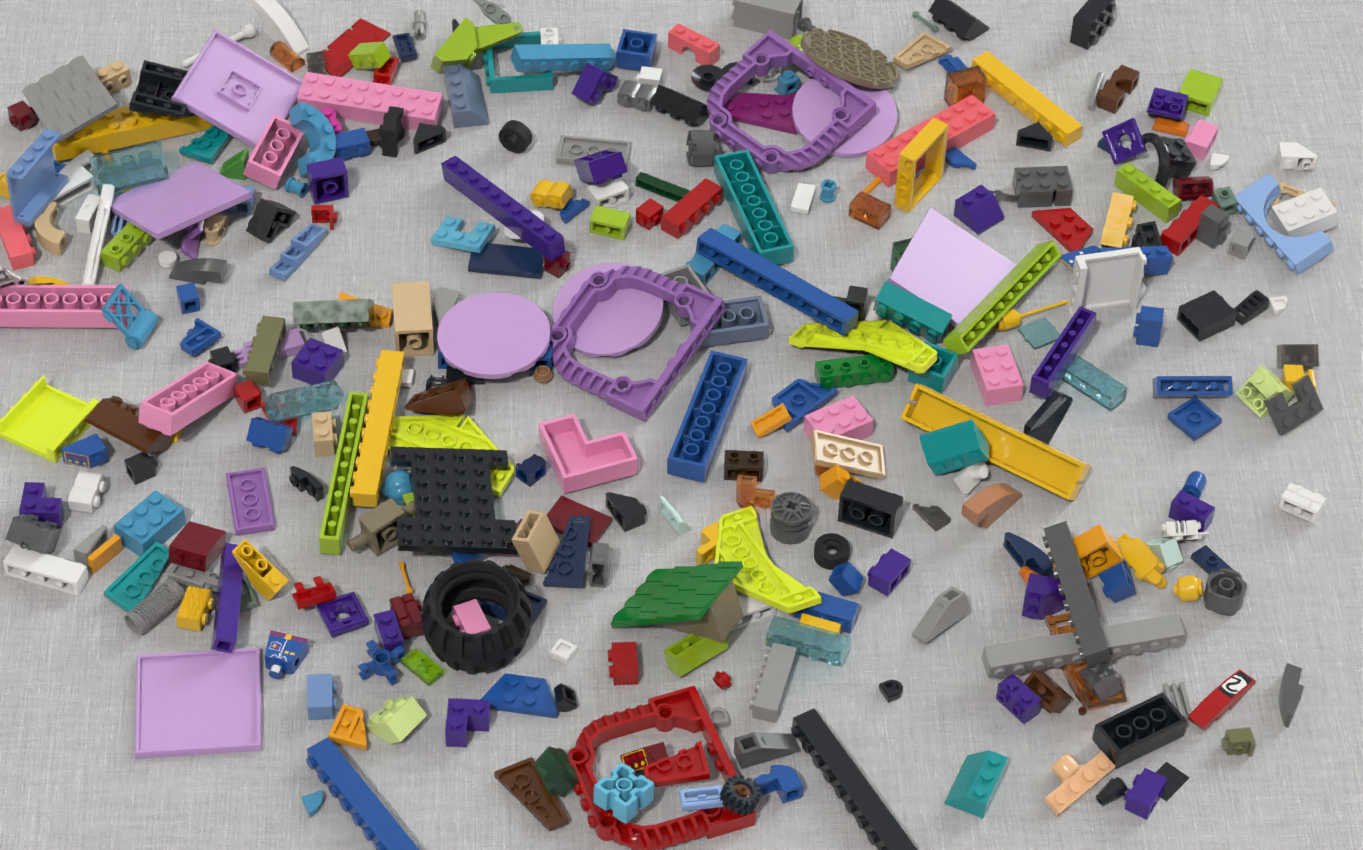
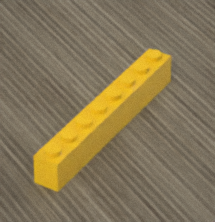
M986 51L972 59L971 73L1027 116L1033 123L1039 122L1057 142L1067 147L1081 139L1083 125L990 52Z

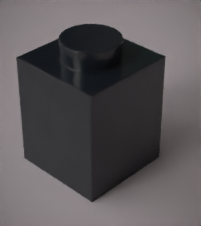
M141 452L124 460L126 473L135 485L156 476L155 467H157V463L154 457H150L148 453Z

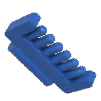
M949 54L938 59V64H941L945 71L952 76L951 78L954 79V83L967 79L969 69L958 56L953 58Z

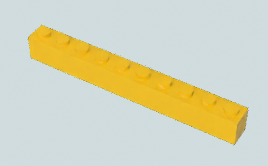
M381 350L380 358H376L377 371L373 373V383L375 384L371 385L370 397L372 399H368L367 403L369 414H365L364 424L366 428H362L361 437L363 442L359 443L360 457H356L357 471L353 472L354 486L350 487V498H353L354 506L376 508L378 505L405 366L404 352Z

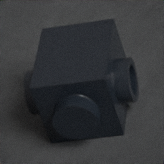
M228 346L210 351L209 363L236 373V356L234 352H230Z

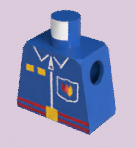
M271 630L265 652V665L270 670L269 676L279 679L282 673L294 674L309 653L308 639Z

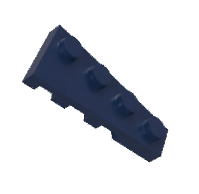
M570 516L562 535L560 546L558 545L555 558L551 562L547 577L543 581L544 587H584L591 525L590 516Z

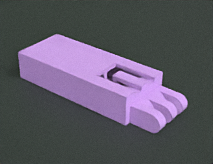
M298 328L286 331L277 360L297 355L305 345ZM252 341L243 343L244 348L233 351L236 356L237 366L240 369L248 362L247 356L248 351L252 350Z

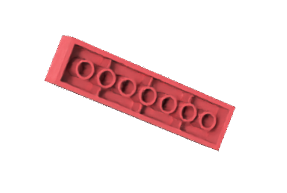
M970 95L867 152L865 168L875 177H880L882 183L889 188L896 184L899 153L933 118L949 125L947 151L954 146L959 149L993 130L996 113L974 95ZM926 152L916 161L915 173L925 168Z

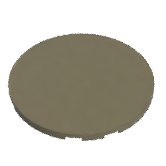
M813 28L811 31H806L803 34L801 47L811 60L831 74L868 88L886 89L895 85L899 76L896 66L893 62L889 63L886 60L887 56L881 51L871 49L868 43L849 34L828 29L827 32L822 28Z

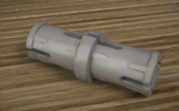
M418 10L414 12L413 29L415 40H419V36L420 40L425 38L426 22L424 21L425 12L423 10H420V15H418Z

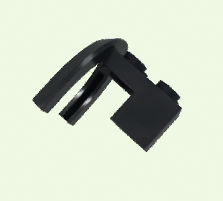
M1155 133L1141 135L1144 143H1152L1158 153L1159 166L1154 181L1165 188L1169 173H1171L1172 177L1186 178L1190 175L1197 162L1183 139L1160 137Z

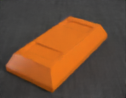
M1157 116L1152 130L1186 137L1190 125L1187 122Z

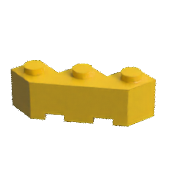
M1116 192L1112 193L1100 242L1101 245L1116 248L1127 245L1129 235H1126L1127 228H1131L1133 220L1130 217L1131 211H1135L1137 205L1134 196Z

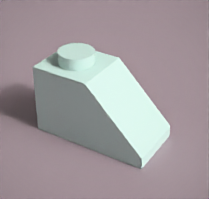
M1156 537L1145 542L1163 562L1166 570L1177 567V563L1183 561L1176 538Z

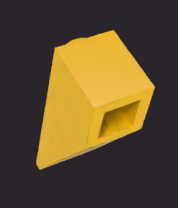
M246 539L232 551L233 556L253 587L268 601L289 581Z

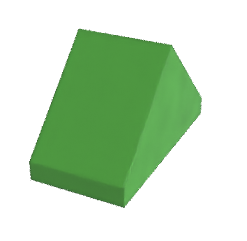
M243 149L225 161L219 174L226 178L246 181L247 176L243 175L249 159L248 149Z

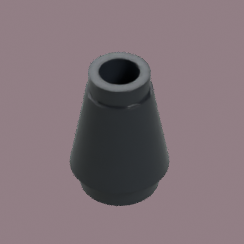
M1111 778L1096 795V799L1104 806L1124 796L1128 790L1127 786L1121 778Z

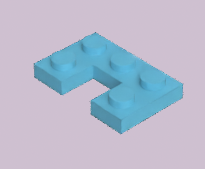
M446 216L432 236L431 243L436 246L481 253L496 231L495 224L478 222L471 233L460 231L464 225L463 219Z

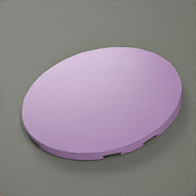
M814 77L801 86L795 95L792 106L794 126L807 143H810L832 122V111L836 107H840V95L827 86H823ZM846 81L876 102V113L849 139L845 137L828 155L846 158L860 157L888 141L896 127L897 109L892 96L886 89L868 88Z
M603 263L588 267L572 276L562 286L555 298L553 321L556 322L559 319L563 309L568 307L572 297L579 292L583 282L587 281L590 275L599 271L605 273L611 269L618 270L623 266H635L624 263ZM634 288L618 289L610 299L598 302L573 335L575 339L573 350L586 356L599 358L600 356L616 357L624 355L627 351L634 348H639L659 328L663 318V299Z
M502 292L483 293L462 300L444 315L437 331L439 351L444 356L445 361L451 367L463 371L466 375L483 379L506 378L519 371L524 372L535 365V362L540 357L544 356L549 347L551 337L549 321L539 306L522 296Z

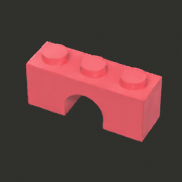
M679 23L668 32V48L682 55L690 48L695 54V62L701 65H714L719 60V43Z

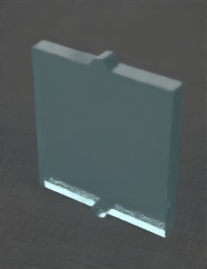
M1046 317L1018 328V332L1024 337V341L1028 342L1034 350L1056 342L1060 336L1055 326Z

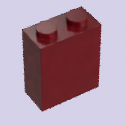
M189 521L169 545L168 562L206 572L225 547L226 531Z

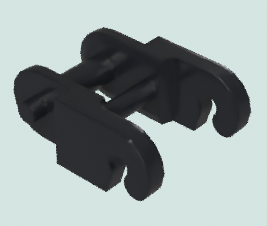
M431 374L427 379L425 391L431 389L432 386L445 385L446 379H444V375H442V378L433 377ZM432 381H437V382H441V383H440V384H435V383H432Z

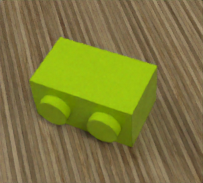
M384 42L359 43L348 56L355 69L381 68L391 57V54Z
M596 205L589 220V233L624 241L630 228L631 213Z

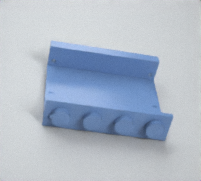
M45 128L6 173L14 222L30 227L69 182L68 176L55 171L52 146L62 136L61 133Z

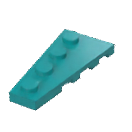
M156 541L104 591V596L127 613L131 611L151 592L168 563L169 549Z

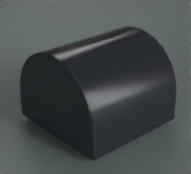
M562 683L554 688L557 710L569 712L577 708L575 691Z

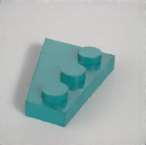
M214 125L204 131L205 134L200 138L191 140V144L187 147H181L179 153L212 164L232 137V135Z

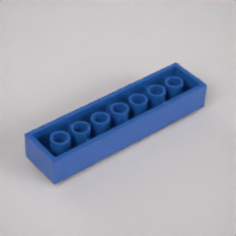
M711 350L667 458V474L705 482L747 375L748 359Z

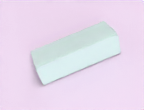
M661 496L659 510L678 534L682 535L691 531L692 528L677 509L665 497Z

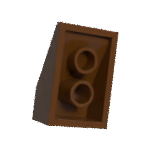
M466 378L414 394L405 407L406 410L446 416L455 414V416H459L466 412L474 398Z

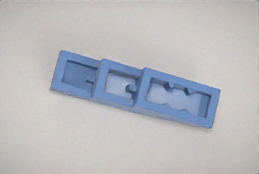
M313 223L309 224L291 239V246L280 254V260L269 269V275L283 281L289 278L314 251L327 233V229Z

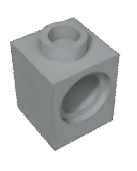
M1238 228L1230 240L1227 254L1245 260L1253 247L1255 234Z

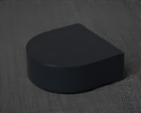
M887 680L879 683V690L889 703L902 696L903 686L897 680Z

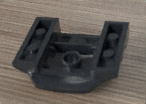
M144 60L136 91L133 92L129 110L142 114H169L181 118L184 116H194V113L186 109L187 104L171 101L172 96L188 71Z

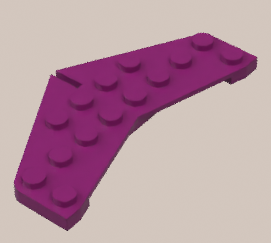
M736 92L724 105V108L731 113L732 121L797 135L792 119V106L797 92L789 95Z

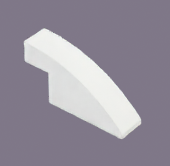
M251 0V7L262 15L263 31L295 57L309 50V46L300 30L276 0Z
M89 150L79 154L59 172L68 176L69 182L53 200V202H57L58 210L96 190L92 173L98 170L97 159Z

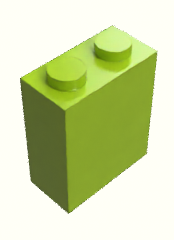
M1190 69L1179 90V93L1189 95L1186 110L1209 117L1221 92L1223 78Z

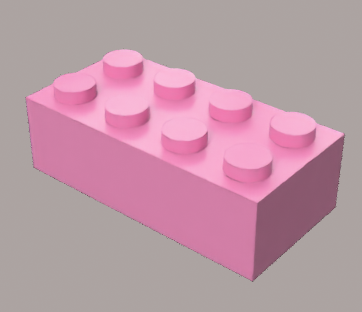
M273 114L247 161L243 175L276 190L302 142L304 133L298 128L291 127V122Z

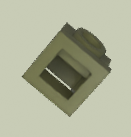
M1250 727L1227 729L1224 738L1221 740L1222 749L1226 751L1227 755L1247 753L1248 757L1253 756L1256 743Z

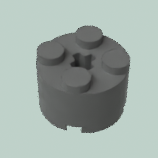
M714 130L688 131L686 146H688V151H686L688 165L714 166V153H717L718 148L717 142H714Z
M1227 568L1210 573L1203 595L1205 608L1218 614L1235 615L1243 605L1247 589V583L1242 579V575L1235 570Z

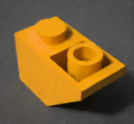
M838 465L819 475L820 490L832 499H840V494L848 479L862 482Z

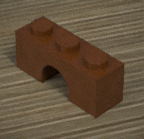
M1121 64L1117 70L1113 71L1110 80H1106L1103 89L1097 92V107L1116 114L1123 105L1125 93L1131 94L1138 85L1140 72Z

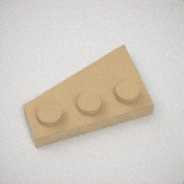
M923 32L893 57V63L908 70L951 52L952 46Z

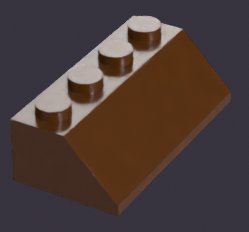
M118 396L102 399L85 420V422L146 454L168 450L173 436L165 435L158 430L147 428L145 425L138 423V407L123 402V399Z

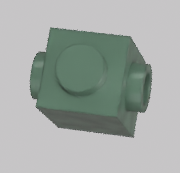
M1230 186L1220 187L1212 192L1211 200L1219 204L1221 210L1229 213V215L1236 213L1238 201Z

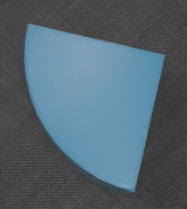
M322 790L302 797V802L309 817L315 815L323 803Z

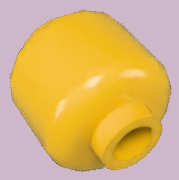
M1196 575L1181 576L1178 578L1177 584H1173L1174 595L1179 596L1182 602L1198 601L1200 596L1203 595L1202 580H1199Z

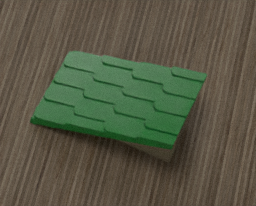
M721 561L717 564L675 566L673 569L653 570L646 577V581L636 589L635 594L625 602L623 609L614 615L611 622L612 628L657 624L723 642L743 617L733 579L743 568L742 561Z

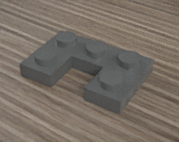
M1304 375L1291 383L1298 399L1291 406L1288 407L1282 392H1277L1264 400L1279 435L1285 434L1323 410L1309 375Z

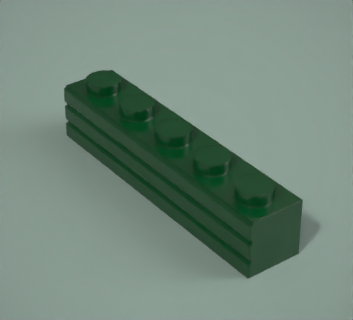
M640 172L635 178L636 187L679 202L690 192L686 188L679 187L647 173Z

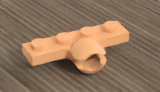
M1103 751L1083 766L1071 754L1066 753L1051 767L1054 774L1061 780V785L1043 801L1058 816L1116 766Z

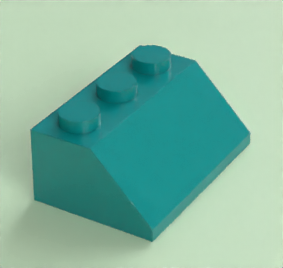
M972 419L919 435L927 465L935 476L988 461L989 442Z
M990 750L967 755L944 804L984 819L1006 773L1008 757Z

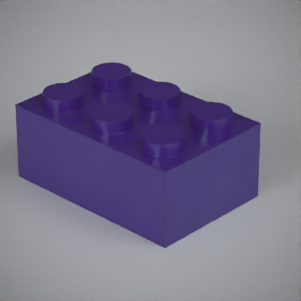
M606 149L574 160L580 181H585L586 183L603 184L606 182V179H618L623 177V173L627 172L621 151Z

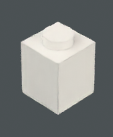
M642 66L641 72L637 73L636 82L639 84H649L657 88L658 85L662 84V69Z

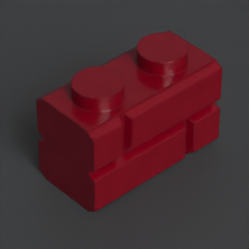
M1209 176L1173 178L1172 180L1173 194L1179 199L1198 198L1201 195L1212 197L1213 179Z
M412 593L402 595V597L390 598V610H394L403 639L406 640L413 636L424 635L420 613L422 609L419 599L415 600Z

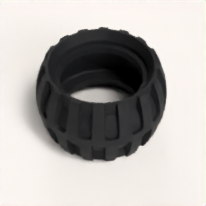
M468 559L466 562L452 564L450 568L445 571L442 570L436 576L425 594L421 621L426 641L433 653L443 663L446 662L450 668L456 671H465L467 674L476 675V673L483 672L488 674L500 667H506L512 662L514 656L517 657L520 654L530 634L532 610L523 584L509 569L504 566L501 567L490 560L477 561V559ZM474 599L493 602L501 606L508 613L506 619L500 625L485 633L469 634L457 631L446 622V618L453 610V606Z

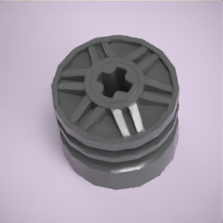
M784 492L776 496L771 505V535L775 540L788 545L799 544L805 541L811 531L812 504L810 500L796 492Z

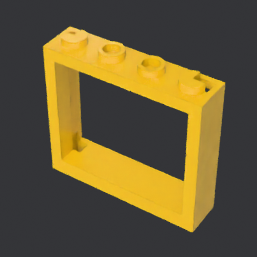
M933 118L899 153L894 200L895 207L910 213L943 177L948 124ZM926 152L925 169L915 179L916 161Z

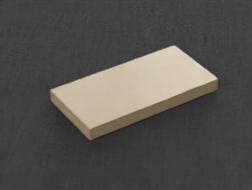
M815 429L812 430L811 446L814 465L828 468L838 465L850 473L881 480L886 477L883 445Z

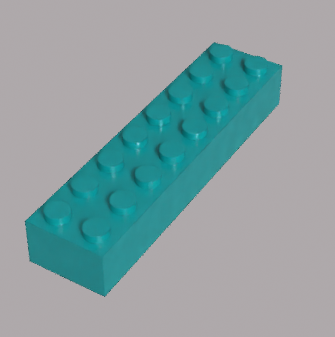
M749 150L714 156L713 172L719 185L723 187L725 198L749 249L776 265L793 262L794 245Z

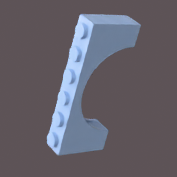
M1268 173L1235 195L1238 201L1236 211L1239 214L1243 213L1246 222L1249 225L1252 224L1256 233L1265 238L1266 244L1270 248L1273 247L1277 256L1286 261L1287 267L1299 275L1334 251L1332 241L1321 229L1310 235L1291 237L1276 232L1268 225L1266 217L1269 207L1282 194L1279 183Z

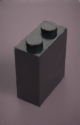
M1213 290L1180 305L1177 320L1200 342L1233 327L1237 312L1222 296Z

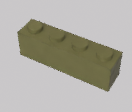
M263 315L261 322L257 324V335L253 336L252 350L248 351V362L243 366V375H246V381L252 380L254 384L269 386L286 334L285 318Z

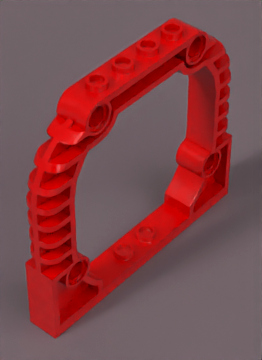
M695 685L649 698L646 705H637L632 709L627 708L625 711H616L611 715H603L597 720L594 719L587 727L582 729L576 740L575 747L568 752L567 776L574 782V792L576 796L579 795L581 798V808L583 812L586 811L588 814L587 820L590 828H594L598 838L603 841L613 840L618 845L623 844L630 847L631 850H663L666 847H673L679 843H687L692 839H700V837L705 835L708 840L755 825V810L752 813L750 812L749 815L745 813L740 815L739 812L734 814V810H727V805L718 808L701 809L695 813L659 824L645 826L631 823L625 824L613 816L612 809L605 811L593 803L594 785L597 783L593 774L595 770L594 752L597 748L612 739L655 727L660 732H669L674 727L691 733L701 731L707 743V751L710 756L713 755L717 772H721L725 782L729 777L737 775Z

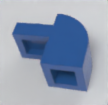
M771 765L769 774H762L754 778V781L757 783L755 787L760 788L761 796L776 791L783 804L802 798L803 784L797 773L788 766Z

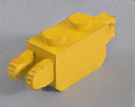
M1123 533L1116 541L1121 548L1120 552L1127 561L1128 567L1132 566L1135 569L1134 575L1140 581L1144 579L1149 584L1156 585L1159 589L1166 588L1168 581L1161 574L1165 569L1163 562L1140 538L1132 539L1128 534Z

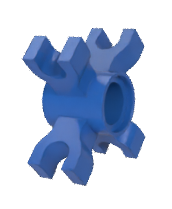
M374 640L367 642V654L373 660L358 665L361 671L359 672L361 679L365 680L375 673L378 676H385L390 685L398 683V679L395 677L398 673L392 667V664L406 660V657L403 655L405 649L402 645L389 652L385 649H379Z

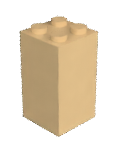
M429 281L392 283L396 351L404 352V357L434 355Z

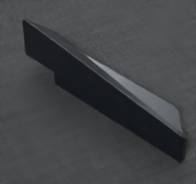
M1053 391L1026 422L1023 433L1049 445L1073 402L1072 397L1062 392Z

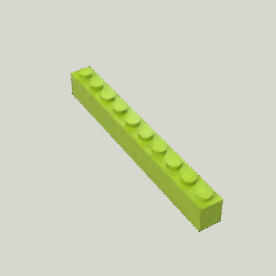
M1054 240L1037 244L942 340L947 350L964 354L973 348L1062 256Z
M349 392L319 536L321 554L340 555L351 503L350 487L354 486L353 472L357 471L356 457H360L359 443L363 440L361 437L362 428H366L364 419L365 414L369 413L367 410L368 393Z

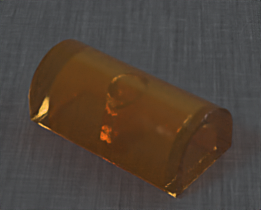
M276 41L271 46L270 56L290 72H294L305 65V60L282 41Z

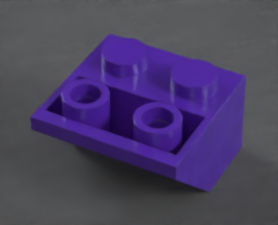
M1154 87L1147 113L1182 121L1189 95Z

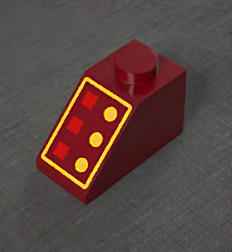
M664 742L620 755L621 762L634 769L635 773L642 772L644 766L664 757L668 758Z

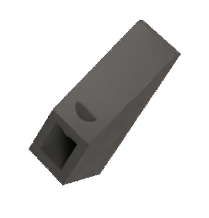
M753 732L734 738V755L741 769L799 752L792 734Z

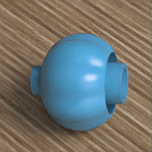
M404 469L390 472L386 477L385 485L381 486L383 496H387L389 499L392 498L397 505H403V494L413 492L412 477L410 472Z

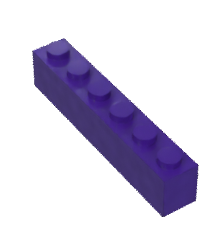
M1079 306L1032 375L1029 393L1047 400L1094 330L1096 312Z

